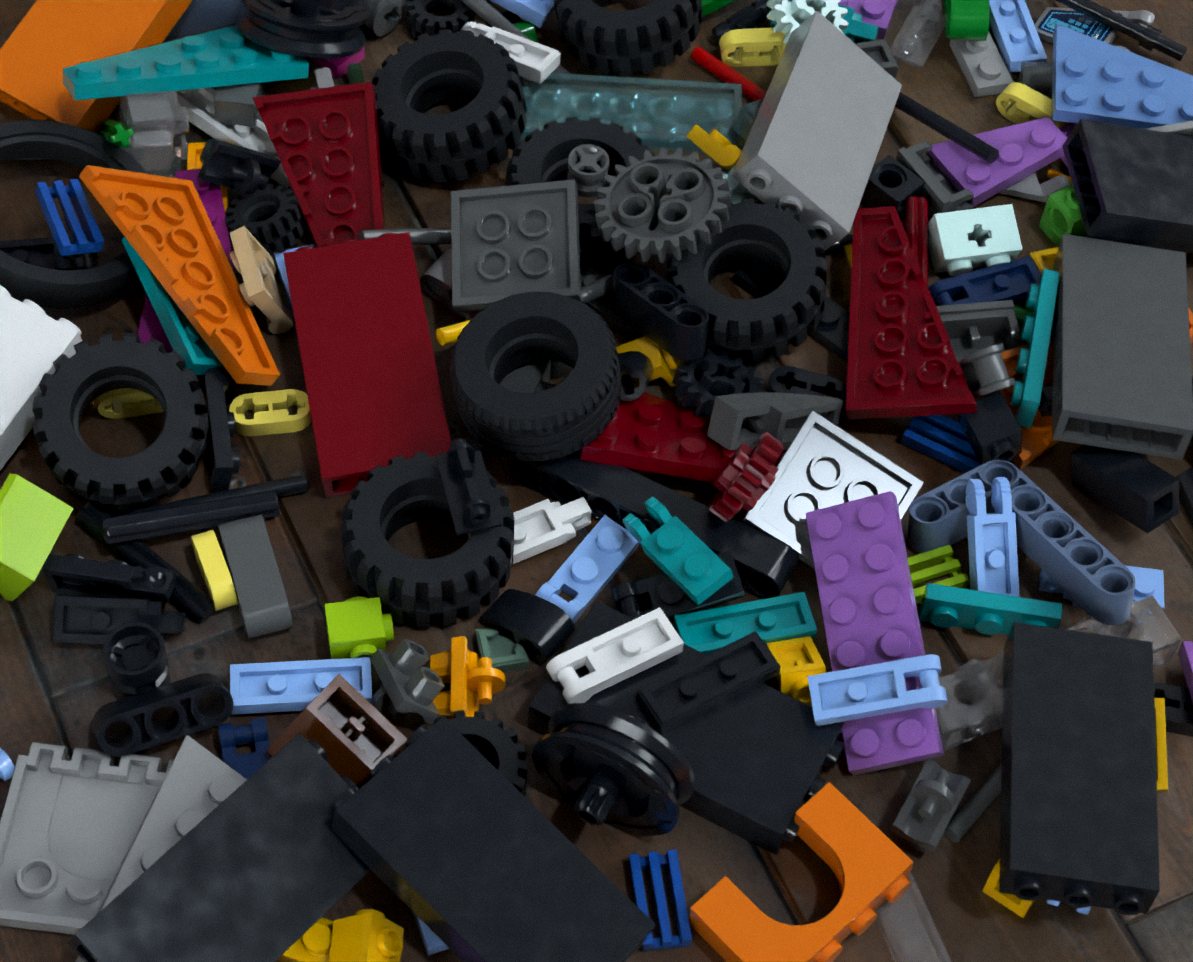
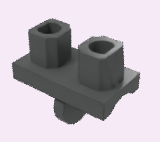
M403 639L392 654L378 648L370 658L382 681L379 690L372 698V705L388 721L394 720L399 722L405 719L407 712H415L423 717L425 723L432 725L440 715L433 700L445 685L439 675L423 666L430 658L426 649L422 645L408 639Z
M928 758L890 831L899 835L901 842L920 852L928 850L934 853L971 779L950 773L937 762Z

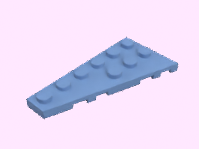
M1056 24L1053 33L1052 120L1078 124L1080 119L1141 129L1193 120V75Z

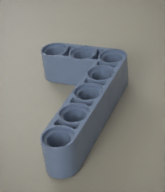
M992 460L917 497L910 504L908 544L915 551L924 553L949 544L953 545L968 537L967 515L970 514L965 500V487L968 480H982L985 487L986 513H995L991 504L993 478H1007L1011 485L1012 512L1016 514L1017 546L1098 622L1106 625H1119L1129 619L1136 583L1132 572L1009 461Z

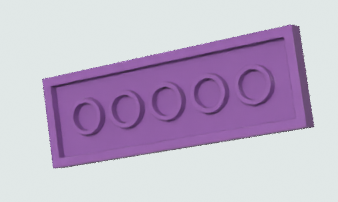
M892 491L806 512L832 672L925 655L895 494ZM919 677L905 678L907 691L921 688ZM917 708L843 721L842 734L848 769L854 776L923 761L928 758L944 756L935 708Z

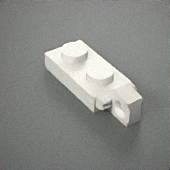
M581 497L562 506L559 501L550 503L549 499L514 512L513 564L566 543L567 540L569 541L576 536V531L590 525L592 522V510L585 498Z

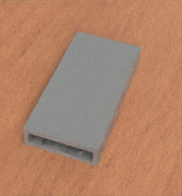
M816 11L792 31L732 173V177L763 203H765V200L779 204V210L785 211L786 208H789L800 215V223L803 221L809 222L816 231V237L822 241L824 249H828L850 233L902 85L821 13Z

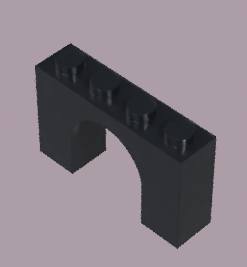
M1192 376V394H1193V376ZM1193 435L1189 442V447H1193ZM1082 445L1071 453L1072 486L1147 534L1179 513V479L1143 458L1146 454L1090 445Z

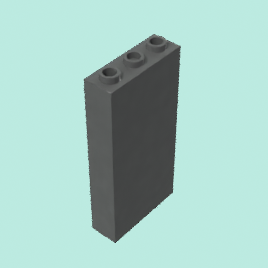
M1063 234L1053 263V271L1060 272L1053 315L1052 440L1182 460L1193 435V394L1186 253Z

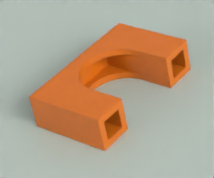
M828 782L795 812L794 822L799 826L797 835L828 864L837 877L841 890V899L836 907L827 916L814 923L805 925L784 924L765 915L725 876L690 907L689 924L726 962H833L843 950L840 943L852 932L857 936L861 935L877 918L878 915L874 911L886 900L893 904L906 893L912 884L908 879L913 861L837 788Z

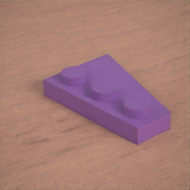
M1048 117L975 134L974 136L998 149L999 155L993 163L986 162L951 140L931 145L933 149L927 152V154L933 158L932 162L958 191L969 189L974 194V197L967 202L970 201L975 207L1064 156L1062 145L1067 137Z

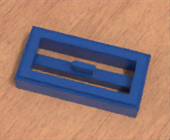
M70 179L69 185H64L62 180L53 181L52 187H47L46 182H38L35 194L60 255L102 252L104 239L79 180ZM54 198L58 199L64 214V220L76 244H71L54 204Z
M944 415L915 416L912 418L909 428L905 430L902 436L901 444L963 473L980 466L979 461H975L955 451L958 450L977 459L961 429V423ZM917 432H919V433H921V434H924V435H926V436H928V437H930V438H932V439H934V440H936V441H939L940 444H938V443H936V442H934V441H932V440H930V439H928V438H926V437H923V436L917 434Z
M677 849L667 850L665 855H658V851L648 852L646 857H639V853L629 854L628 865L634 903L648 918L649 914L641 870L650 869L661 936L659 938H652L651 932L647 940L641 945L642 951L691 946L692 935ZM667 867L678 929L677 936H672L660 869Z

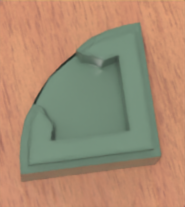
M475 629V640L479 657L491 658L492 668L499 669L503 673L529 669L528 656L519 643L499 635V631L493 629Z

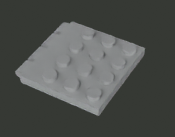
M32 742L28 756L18 755L0 821V926L75 935L100 912L174 759L169 760L166 772H161L162 758L135 754L121 756L119 767L113 766L115 756L108 755L102 750L75 747L71 761H67V746Z

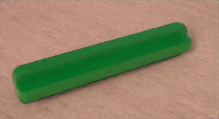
M110 118L101 121L104 128L98 130V135L122 148L131 145L128 137L135 135L132 127Z

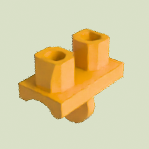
M465 636L453 637L451 639V650L430 655V669L440 676L443 683L451 682V691L440 692L433 700L440 714L438 717L445 715L447 720L454 719V712L464 711L465 717H474V712H479V703L483 705L490 704L492 702V694L500 692L505 687V674L499 669L492 668L491 658H480L477 653L470 651L467 648L468 640Z

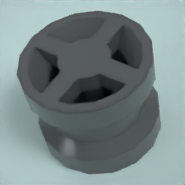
M583 144L575 147L568 156L569 170L567 180L575 179L578 196L595 197L598 195V187H606L604 176L608 175L609 156L599 146Z

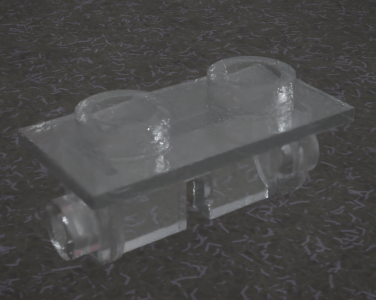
M921 0L919 7L913 6L890 47L895 59L922 69L945 27V16L941 15V0Z

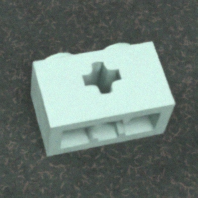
M1012 204L937 213L928 222V247L934 273L948 272L950 276H958L971 272L973 268L1010 263L1023 250Z

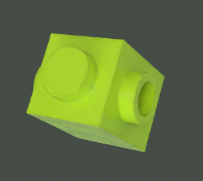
M358 596L349 598L344 602L325 604L326 627L331 659L371 658L378 648L386 651V642L394 641L391 613L382 614L380 597L366 598Z

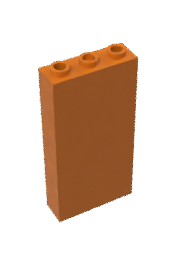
M36 0L0 49V101L34 120L65 123L97 134L103 125L101 121L110 116L123 96L74 100L63 85V68L162 44L193 0Z

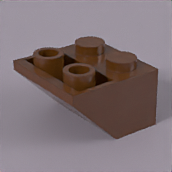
M338 674L297 716L265 753L272 758L298 733H301L306 740L312 739L323 748L328 757L327 763L339 776H347L360 789L372 779L369 775L373 768L387 755L394 756L404 746L407 738L348 681Z

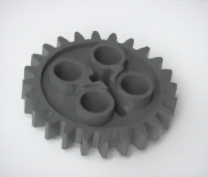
M662 147L659 155L654 157L649 150H644L643 160L639 161L635 157L629 156L630 166L626 168L616 164V176L605 175L604 182L606 187L597 188L598 200L594 201L598 229L602 230L605 242H612L614 251L625 248L626 257L629 259L637 252H641L642 262H647L652 254H657L659 262L664 263L666 255L669 253H673L677 260H681V250L686 248L691 253L697 254L696 243L712 244L710 233L721 234L723 232L721 222L729 221L728 209L731 208L728 181L723 179L720 167L713 168L710 158L700 162L697 151H694L686 158L680 147L673 155H668L666 148Z

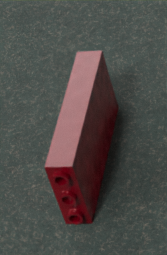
M389 232L376 238L358 241L348 239L334 245L317 248L307 246L298 248L293 252L283 253L326 498L351 494L352 489L359 481L367 482V473L378 465H381L382 468L389 466L388 460L401 455L404 459L413 458L414 452L427 451V456H439V452L447 453L450 449L451 439L410 232L399 234Z

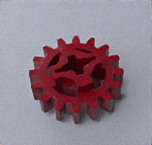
M768 432L761 434L751 447L744 442L741 443L716 475L717 479L713 486L719 490L713 496L708 510L726 522L731 520L734 514L740 511L741 507L748 512L753 509L758 500L776 479L775 474L779 468L773 464L779 458V454L784 448L783 444Z

